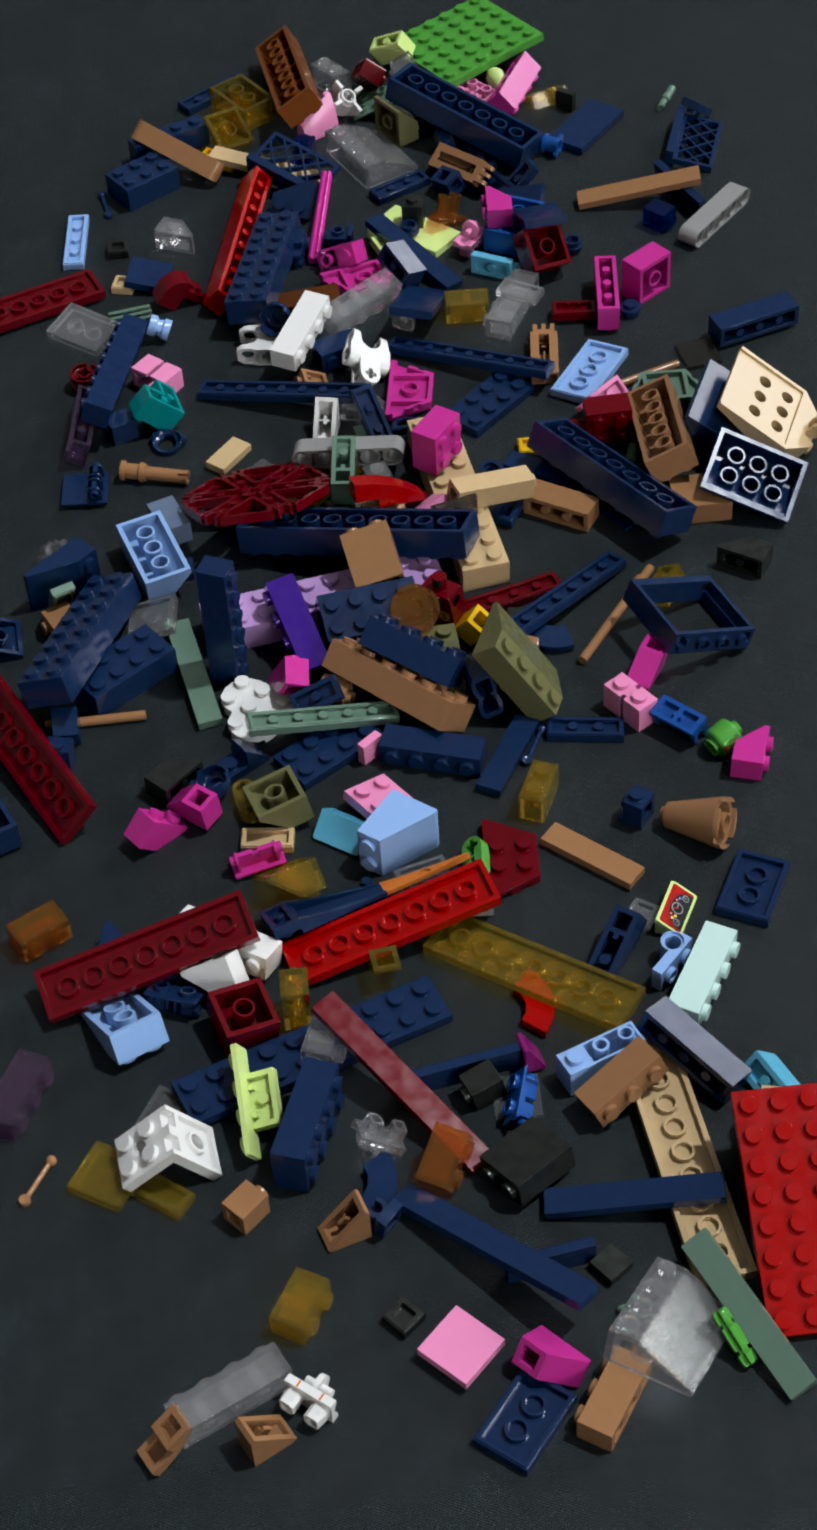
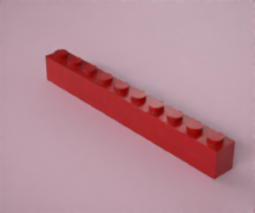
M257 165L241 179L202 303L218 316L226 311L224 306L225 298L258 214L262 213L272 177Z

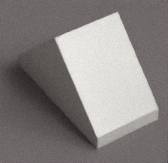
M315 397L313 438L337 436L340 427L338 398Z

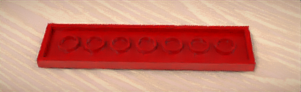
M480 858L285 941L282 945V951L297 987L301 990L498 906L503 902Z

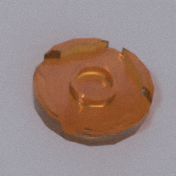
M410 584L400 588L392 598L390 613L392 616L400 619V625H412L422 630V633L432 628L437 622L440 612L439 600L435 593L419 584Z

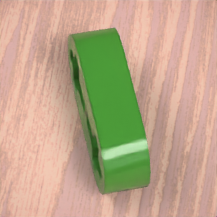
M478 836L469 837L462 846V854L469 852L471 859L464 861L463 866L481 858L488 873H490L488 844Z

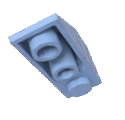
M632 1021L624 1023L557 1054V1077L570 1096H573L578 1088L636 1037L640 1036L644 1041L646 1040Z

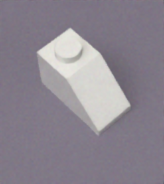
M238 949L180 972L181 977L207 992L249 980Z

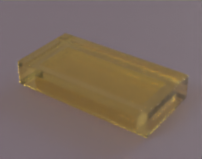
M156 1174L130 1192L135 1198L177 1221L182 1218L196 1200L195 1193L160 1174Z

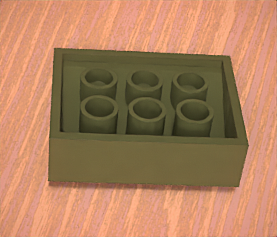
M498 602L493 603L472 656L527 717L541 721L556 716L563 698L557 669Z

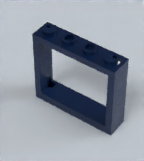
M710 575L631 579L623 597L624 602L668 655L746 649L756 630ZM700 600L723 628L677 631L655 603Z

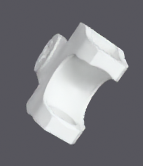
M261 323L243 326L239 329L240 343H242V345L237 347L236 351L239 362L258 366L272 365L270 348L276 337H268L260 329ZM252 332L256 338H247L244 334ZM248 351L253 352L254 355L252 357H245L242 353Z
M353 328L348 334L342 352V364L352 368L351 383H371L373 386L379 382L380 378L384 379L390 368V352L388 342L385 339L379 338L374 347L370 348L363 342L360 330Z

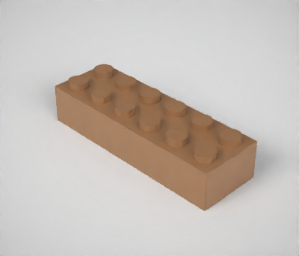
M668 374L627 392L644 464L650 475L660 482H666L682 472H688L699 465L678 393Z
M344 636L343 639H332L321 666L438 731L465 732L476 704L468 700V695L459 691L452 692L447 687L359 644L360 638L354 640Z

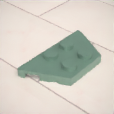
M687 369L647 371L640 373L637 383L631 389L632 391L668 374L678 393L681 405L690 404L698 380L693 378Z

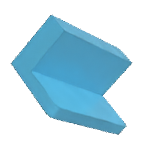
M475 250L471 254V273L511 281L519 269V263L513 262L512 258Z
M322 808L313 838L354 856H359L357 830L365 821L335 808Z
M756 1050L745 1062L753 1070L747 1082L754 1090L761 1089V1085H800L774 1053Z

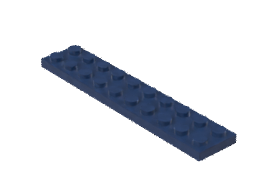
M428 975L350 1007L389 1048L453 1022V1014ZM319 1020L247 1050L250 1073L269 1067L277 1069L280 1094L294 1088L305 1057L338 1063L339 1069L359 1061ZM228 1058L171 1081L172 1090L185 1114L207 1125L235 1114L238 1109L237 1098L232 1089V1083L235 1081L234 1072L230 1067Z

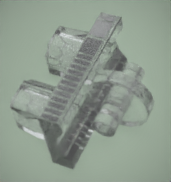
M369 1112L363 1120L354 1118L350 1124L351 1128L356 1131L357 1147L363 1149L362 1153L365 1159L372 1160L383 1152L403 1156L406 1148L403 1140L408 1131L403 1121L394 1119L388 1127H384L383 1118L379 1114Z

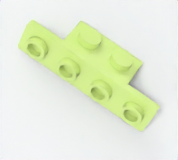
M234 1043L230 1044L231 1054H229L228 1060L234 1072L235 1081L232 1083V1089L238 1102L236 1118L242 1131L240 1147L245 1156L258 1161L262 1159L258 1132L279 1127L283 1118L277 1069L269 1067L250 1073L247 1050Z

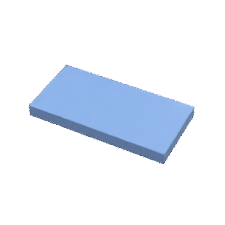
M588 339L552 386L550 396L582 403L586 397L613 377L629 355L628 348Z

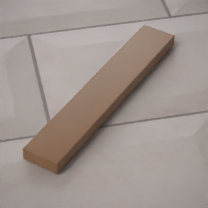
M699 165L577 191L579 210L701 185Z

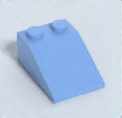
M135 991L80 1013L109 1057L119 1066L135 1061L138 1056L146 1052L156 1051L163 1044L170 1041L160 1012Z

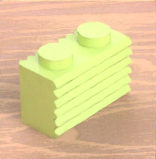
M401 29L397 32L375 37L370 46L369 53L374 55V58H376V61L378 60L381 66L386 64L393 65L398 61H408L411 59L416 45Z

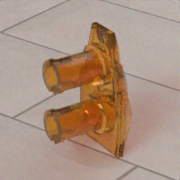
M449 192L448 197L447 194H438L436 210L431 212L427 219L438 224L455 227L468 220L467 216L458 213L462 195L455 192Z

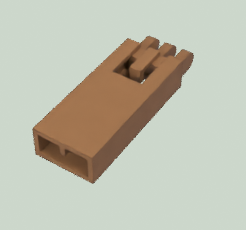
M442 142L438 144L428 162V165L436 171L442 165L460 171L465 183L476 188L479 185L483 187L487 185V182L482 180L483 178L490 180L491 175L486 173L487 171L492 173L495 171V168L485 160Z
M545 323L541 324V329H538L537 324H532L530 356L532 358L555 361V369L547 380L531 377V384L533 385L555 384L559 378L557 331H554V323H550L549 329H546ZM539 345H541V353L543 355H539ZM547 345H549V354H545L547 352Z

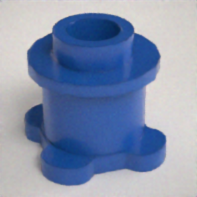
M545 133L540 145L541 152H551L553 157L557 158L563 149V134L554 137L550 136L549 133Z

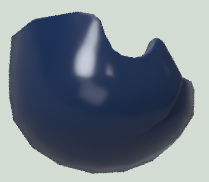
M270 302L265 305L258 317L261 322V331L268 337L277 338L291 315L289 308L281 302Z
M212 764L202 770H197L195 781L190 780V785L198 783L217 793L220 799L229 790L232 777L225 766Z

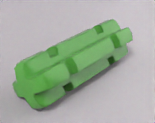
M722 1307L716 1310L711 1315L717 1327L721 1326L722 1330L720 1332L733 1353H738L736 1358L741 1366L745 1368L755 1363L758 1356L752 1347H748L749 1341L737 1322L731 1320L733 1316L729 1309Z

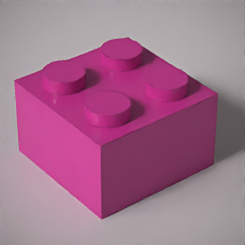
M652 241L622 259L621 295L628 299H634L642 305L670 287L671 252Z
M435 405L411 431L414 468L438 476L443 469L448 467L450 461L461 452L463 444L461 442L462 425L460 424V413Z

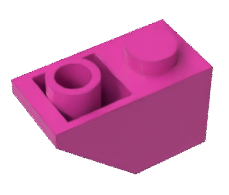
M485 186V195H481L483 220H487L488 228L513 227L511 196L491 186Z
M363 239L316 251L321 272L368 260Z
M647 633L641 643L627 675L638 683V689L643 687L648 692L665 665L668 655L651 634Z
M297 655L283 657L268 676V682L277 694L291 695L310 685L309 659L300 658Z
M765 725L735 740L730 777L762 780L763 771L769 770L770 756H767V752L772 753L774 737H769L770 726Z
M198 783L182 788L166 806L167 810L176 812L182 818L206 831L223 813L217 793Z
M152 807L150 809L138 808L124 835L139 849L157 851L183 834L188 826L180 820L181 816L174 811L167 810V812H163Z
M541 1325L521 1337L511 1362L536 1380L578 1388L581 1386L592 1360Z

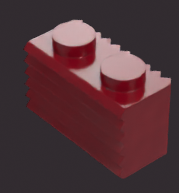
M365 58L356 64L349 79L350 81L353 80V83L356 82L357 85L363 86V89L366 88L367 91L373 88L377 89L378 86L383 85L386 79L384 75L386 69Z

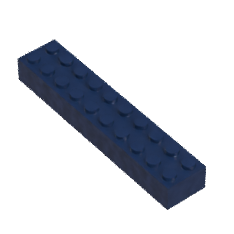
M252 507L250 512H260V510ZM306 507L298 513L293 511V515L282 514L280 519L238 524L235 528L240 553L252 556L260 554H271L273 556L292 554L297 557L304 555H316L317 557L338 555L339 557H346L339 535L345 534V531L350 528L368 526V523L374 520L387 521L399 557H406L408 559H415L417 557L464 559L468 557L480 536L477 509Z

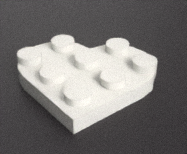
M246 675L237 676L234 682L226 686L221 694L222 706L225 709L226 715L229 716L227 723L232 739L252 743L265 740V743H267L276 735L250 737L245 722V713L294 709L289 695L277 694L270 684L249 678Z

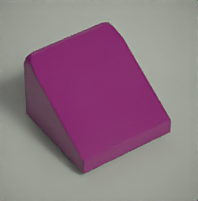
M521 1032L517 1033L516 1043L518 1042L521 1048V1063L523 1067L525 1065L528 1066L527 1073L546 1068V1063L539 1049Z

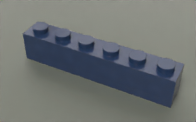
M205 555L195 571L211 679L230 684L239 675L248 676L250 671V664L247 663L248 647L244 641L245 628L242 627L243 611L239 605L240 592L237 590L238 575L234 569V561Z

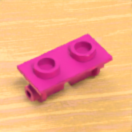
M271 840L272 842L258 846L253 851L248 849L239 853L234 852V856L229 857L236 880L287 864L281 842Z

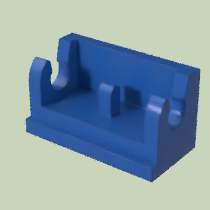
M665 694L649 712L653 722L660 724V721L685 733L690 736V740L694 744L699 742L698 735L705 736V731L708 729L707 716Z

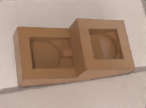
M171 1404L151 1425L154 1431L153 1434L136 1450L151 1474L155 1476H160L173 1462L192 1431V1427L176 1404Z

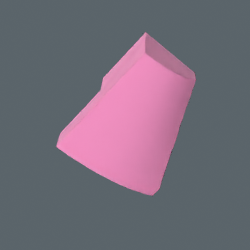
M329 91L322 93L324 96L321 99L323 105L319 111L310 114L301 125L297 126L298 138L306 144L339 130L335 105Z

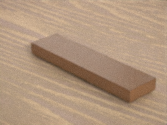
M557 822L540 838L541 845L628 890H631L645 874V867Z

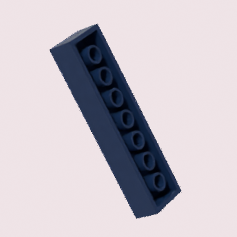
M411 62L388 79L385 99L394 105L404 108L411 114L419 116L426 122L434 124L443 131L451 133L460 140L466 141L477 149L492 155L494 158L509 164L513 168H517L526 157L531 159L539 152L544 132Z
M285 210L280 213L263 212L258 214L224 301L229 325L261 323L258 317L262 308L270 302L278 301L279 294L282 293L294 259L292 253L295 249L294 238L296 228H302L298 211L291 212Z
M566 417L534 422L527 447L533 450L536 456L549 461L552 467L560 469L566 473L568 478L582 484L585 490L592 491L601 501L615 507L618 513L625 514L632 519L631 521L634 524L648 530L651 536L661 538L662 536L688 532L697 509L696 505Z
M116 572L110 576L103 577L96 575L87 580L79 595L70 605L65 615L61 618L56 628L17 682V686L28 709L73 703L142 598L132 572L123 574L122 572Z

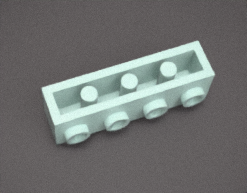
M707 920L669 997L670 1000L700 1025L702 1020H708L712 1008L710 1003L712 999L717 1000L721 990V979H727L731 968V963L729 962L731 958L736 959L740 949V943L737 942L738 930Z

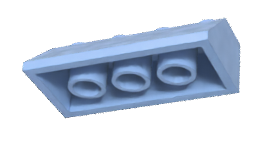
M158 510L117 524L116 529L120 546L149 604L172 598L192 571L161 511Z

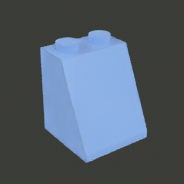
M392 789L357 830L360 865L368 871H373L383 876L437 848L440 844L438 810Z

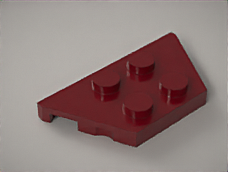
M481 819L483 841L489 847L491 866L489 875L500 896L510 893L512 896L525 887H531L541 882L536 834L487 819Z

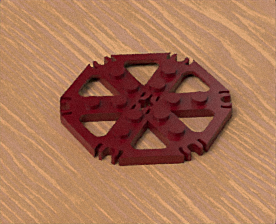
M295 463L239 469L237 472L231 471V475L221 474L220 478L215 476L191 490L182 497L183 500L180 501L183 513L202 525L205 523V526L211 523L222 527L276 520V518H282V514L293 515V511L298 513L330 492L331 482L328 475L308 464L306 466L301 464L295 467ZM295 497H296V498L299 499V500L294 501V500H288L287 498H295ZM252 507H255L259 509L260 512H250V509ZM205 509L206 512L201 513L199 510Z

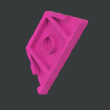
M377 259L319 273L322 283L326 285L337 283L339 292L350 299L362 298L392 290L394 282Z
M391 360L385 411L387 422L432 409L434 373L420 370L411 365L404 368L398 366V361Z

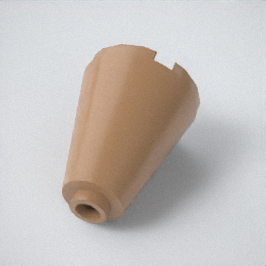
M729 796L668 801L660 810V821L663 822L665 828L714 848L724 850L730 845L725 844L727 839L733 838L735 834L737 808H732L731 802H735V800Z

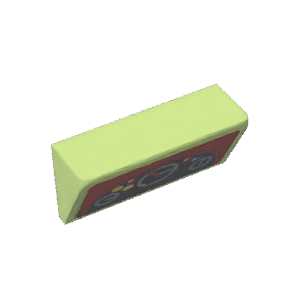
M671 880L655 919V932L664 934L668 931H677L683 934L697 896Z

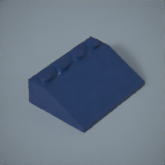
M708 359L705 363L685 415V419L709 451L721 427L745 436L717 408L730 370L712 359Z
M721 427L709 451L699 488L787 524L809 462Z

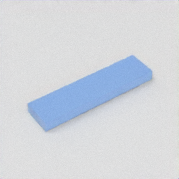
M89 214L68 216L63 257L64 271L85 269L90 223Z

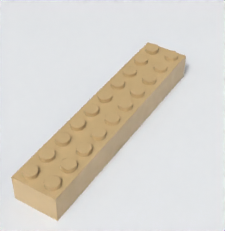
M424 417L407 420L408 443L411 451V431ZM464 444L462 445L461 452L450 461L448 467L443 469L438 476L419 470L425 489L428 491V497L432 494H447L450 478L475 474ZM447 499L446 509H454ZM488 506L474 508L477 509L480 536L468 557L460 560L451 558L463 592L510 583V562Z

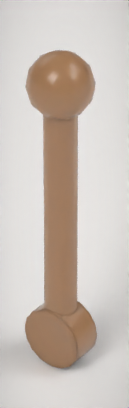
M54 1155L46 1157L45 1166L27 1193L19 1197L20 1206L27 1207L31 1204L30 1197L50 1167L55 1166L57 1163Z

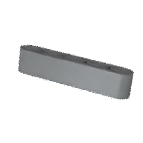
M733 182L726 184L681 226L678 232V240L699 248L745 206L750 197V189Z
M398 435L355 436L356 467L397 465L402 462L405 449V441L402 437ZM332 437L299 439L294 445L292 463H295V466L301 464L306 466L308 464L313 468H331Z

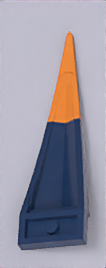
M465 852L429 867L379 883L332 894L283 901L259 912L262 922L276 940L289 938L295 931L302 935L469 860L471 857L469 852Z

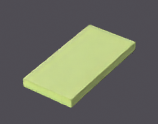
M394 205L384 215L399 227L402 222L401 206ZM425 217L424 227L419 228V233L412 238L437 258L453 245V240L461 232Z

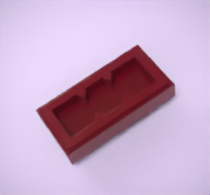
M595 300L552 302L553 321L596 319Z

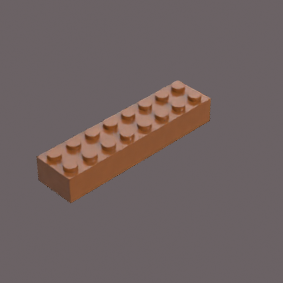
M284 25L259 44L255 51L277 112L292 129L295 126L301 125L310 114L318 112L323 103L300 44L286 25Z

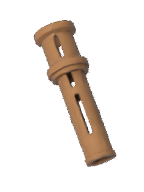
M122 460L119 466V479L123 481L125 479H135L143 483L146 480H155L186 485L190 481L187 479L190 478V470L148 466L145 462L135 464L127 463L126 460Z

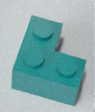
M157 379L151 386L144 384L129 402L132 416L139 422L144 421L158 431L163 429L172 430L185 415L174 388Z

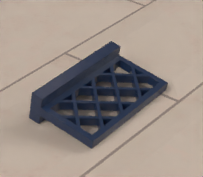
M678 105L663 162L669 168L671 163L684 167L699 165V170L711 173L723 122L684 113L686 107ZM701 129L704 132L699 133L697 130ZM690 132L693 136L688 137L686 133ZM710 137L712 141H707L705 138ZM698 140L701 144L696 145L694 141ZM688 144L690 147L685 148L683 145ZM707 148L710 152L705 153L702 149ZM696 152L698 155L693 156L691 153ZM684 155L687 159L679 158V156ZM704 160L707 164L700 163L699 161Z
M276 131L255 153L250 152L246 156L247 170L249 172L257 165L272 177L271 184L281 189L310 180L320 179V168L323 167L332 168V179L341 170V165ZM276 139L284 144L283 146L272 147ZM296 149L300 152V154L288 155L289 150ZM285 151L286 156L274 158L275 152ZM271 153L272 158H261L263 154ZM313 158L316 160V163L305 164L304 159ZM301 160L302 165L291 166L290 161ZM276 163H288V167L284 168L276 165ZM318 168V174L307 175L306 170ZM304 170L305 176L297 177L292 172ZM319 184L316 188L313 205L317 202Z

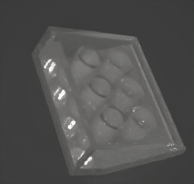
M342 124L325 131L327 152L366 189L418 170V165L378 128Z
M657 1256L609 1328L603 1359L692 1397L725 1342V1338L720 1332L722 1330L721 1326L717 1327L711 1316L716 1310L724 1306L717 1296L687 1268Z

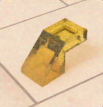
M396 945L368 950V965L374 975L402 970Z

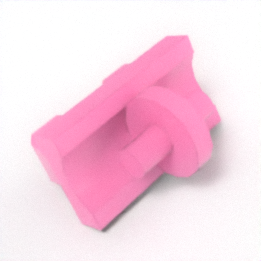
M466 220L462 225L463 231L453 240V246L459 248L461 256L470 258L474 248L483 245V228L485 226H480L477 220Z

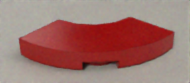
M528 970L514 987V995L523 1002L526 1008L522 1018V1026L546 1038L554 1022V999L546 983L534 972Z

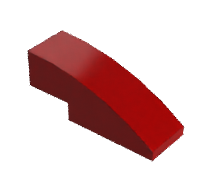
M381 475L349 476L350 495L356 503L375 500L379 508L425 500V495L418 486L404 480Z

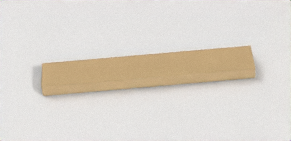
M215 145L208 155L225 164V167L249 172L246 162V156L249 153ZM287 162L276 163L280 168L288 167ZM316 169L306 170L307 175L319 173ZM304 170L292 172L297 177L305 176Z

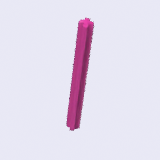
M323 170L321 172L308 252V262L310 264L318 263L316 251L321 250L332 182L331 171Z

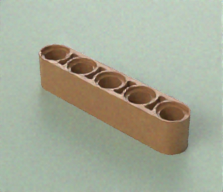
M139 119L131 138L215 183H217L225 167V164Z

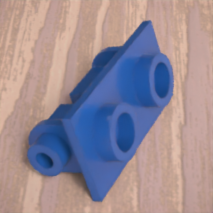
M526 1065L518 1072L513 1073L507 1082L509 1093L502 1113L505 1115L503 1127H507L512 1122L516 1123L518 1127L533 1116L535 1105L525 1102V1100L532 1103L536 1100L539 1082L535 1074L527 1073L528 1066Z

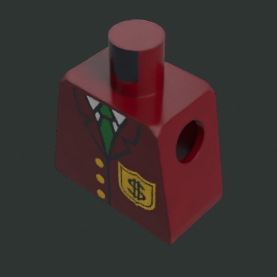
M436 571L420 586L418 597L424 618L440 625L455 623L456 626L463 614L467 612L460 584L447 580L445 572Z

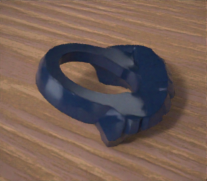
M402 417L394 420L391 424L393 435L405 436L407 434V425L397 426V424L416 418Z
M170 429L153 432L150 436L154 450L161 455L176 453L188 439L186 435ZM165 437H174L176 441L175 447L171 450L164 451L159 448V443Z

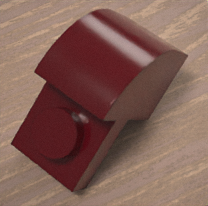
M173 271L164 275L152 291L158 305L174 311L183 298L201 304L205 297L201 286L194 281H190L187 273L184 271Z

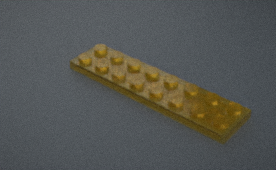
M473 917L432 933L423 945V952L425 954L608 1030L627 1023L646 995V987Z

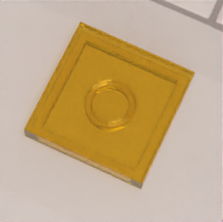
M98 1140L67 1184L68 1192L117 1212L121 1210L132 1193L122 1189L116 1148Z

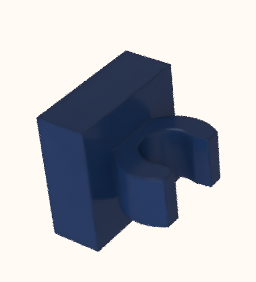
M377 1197L374 1205L381 1209L379 1213H375L368 1208L370 1221L375 1223L373 1233L382 1239L401 1218L403 1204L395 1198L387 1205L383 1198Z

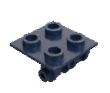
M95 462L89 468L90 473L64 475L61 507L107 504L109 472H104L101 464Z
M178 973L149 985L143 992V995L147 996L146 1001L156 1009L166 1010L167 1012H171L173 1009L176 1014L180 1012L181 1015L194 1017L195 1015L200 1016L202 1005L198 1003L206 995L207 991L184 979Z

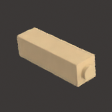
M526 465L450 478L447 499L454 509H474L532 498L534 487L536 486V477Z

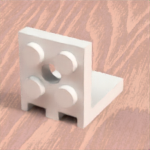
M165 1104L114 1140L122 1189L129 1192L141 1186L172 1163L178 1164L212 1181L222 1176L213 1127Z

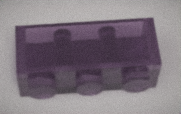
M18 1049L0 1080L1 1138L16 1142L20 1133L26 1130L30 1115L34 1109L39 1107L43 1092L54 1080L55 1072L52 1068L50 1057Z

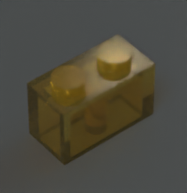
M488 288L445 291L446 323L490 321Z
M533 759L518 796L519 818L540 823L545 822L559 786L558 764Z
M307 967L279 970L280 997L285 1031L296 1030L313 1023Z
M296 1267L269 1316L271 1332L305 1346L309 1337L317 1333L320 1325L319 1318L323 1311H328L333 1302L334 1294L331 1292L330 1279Z

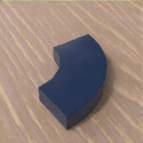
M543 624L529 634L539 638V648L544 649V651L561 652L574 649V642L565 624L559 626Z
M387 1150L363 1165V1171L368 1179V1184L361 1197L367 1209L369 1208L375 1213L381 1212V1209L374 1205L375 1199L377 1197L383 1198L388 1205L398 1190L397 1168Z

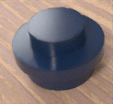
M405 219L400 223L399 228L410 237H414L419 233V226L415 220Z
M570 234L564 237L569 253H576L582 249L583 243L578 235Z
M627 299L620 304V312L625 318H635L641 311V304L634 299Z

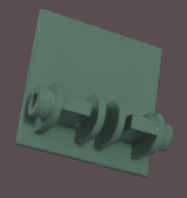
M380 86L377 90L370 93L366 92L358 98L357 104L362 108V112L358 116H354V121L375 113L374 96L378 95L385 99L387 86Z

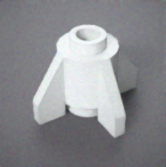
M337 79L332 85L333 102L337 115L341 117L358 116L362 112V108L357 104L356 96L363 90V87L359 86L354 91L343 89V85Z

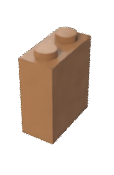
M703 473L674 476L668 480L667 486L697 506L691 524L732 520L733 502L699 488Z
M374 520L369 522L368 526L350 528L345 531V534L339 535L355 588L405 577L396 545L386 520Z

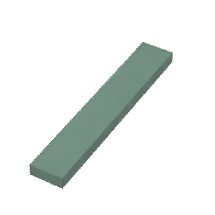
M189 618L165 623L170 644L176 651L178 668L199 730L223 725V718Z
M386 701L250 712L245 713V722L249 736L257 737L357 728L370 725L379 726L386 725V723L399 724L400 715L397 707Z
M703 1228L684 1243L681 1248L722 1305L729 1309L733 1316L732 1319L737 1322L747 1340L788 1397L794 1401L817 1383L816 1377L709 1230Z

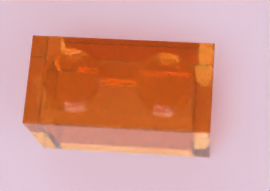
M53 899L5 925L10 943L25 962L41 956L44 952L73 937L69 919Z
M436 1121L415 1178L428 1185L453 1193L454 1188H459L465 1172L461 1169L465 1159L470 1160L475 1147V1143L472 1142L473 1137L469 1133Z

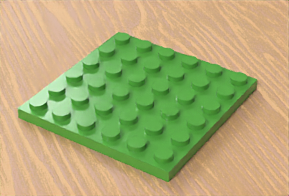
M468 0L406 32L405 34L416 45L412 58L406 62H411L457 87L544 41V35L539 30L489 0Z

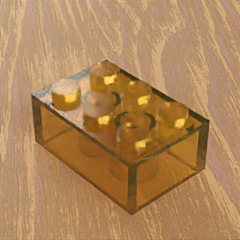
M242 73L209 88L212 109L245 133L277 118L276 106L272 95Z

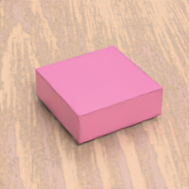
M375 730L357 743L359 762L366 766L379 755L381 733Z

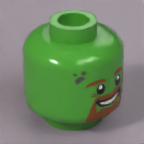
M720 719L705 731L704 745L712 755L726 757L733 752L735 740L742 737L741 733L743 730L734 720L730 722L727 719Z

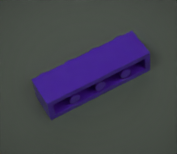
M293 573L265 583V592L262 593L266 606H271L274 612L271 616L277 629L280 628L283 633L281 640L285 650H290L292 655L309 659V676L326 670V668L321 666L327 653Z

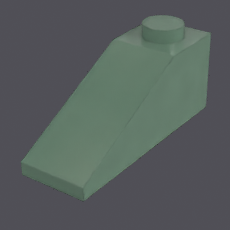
M332 436V504H355L354 499L350 495L349 476H356L355 436Z

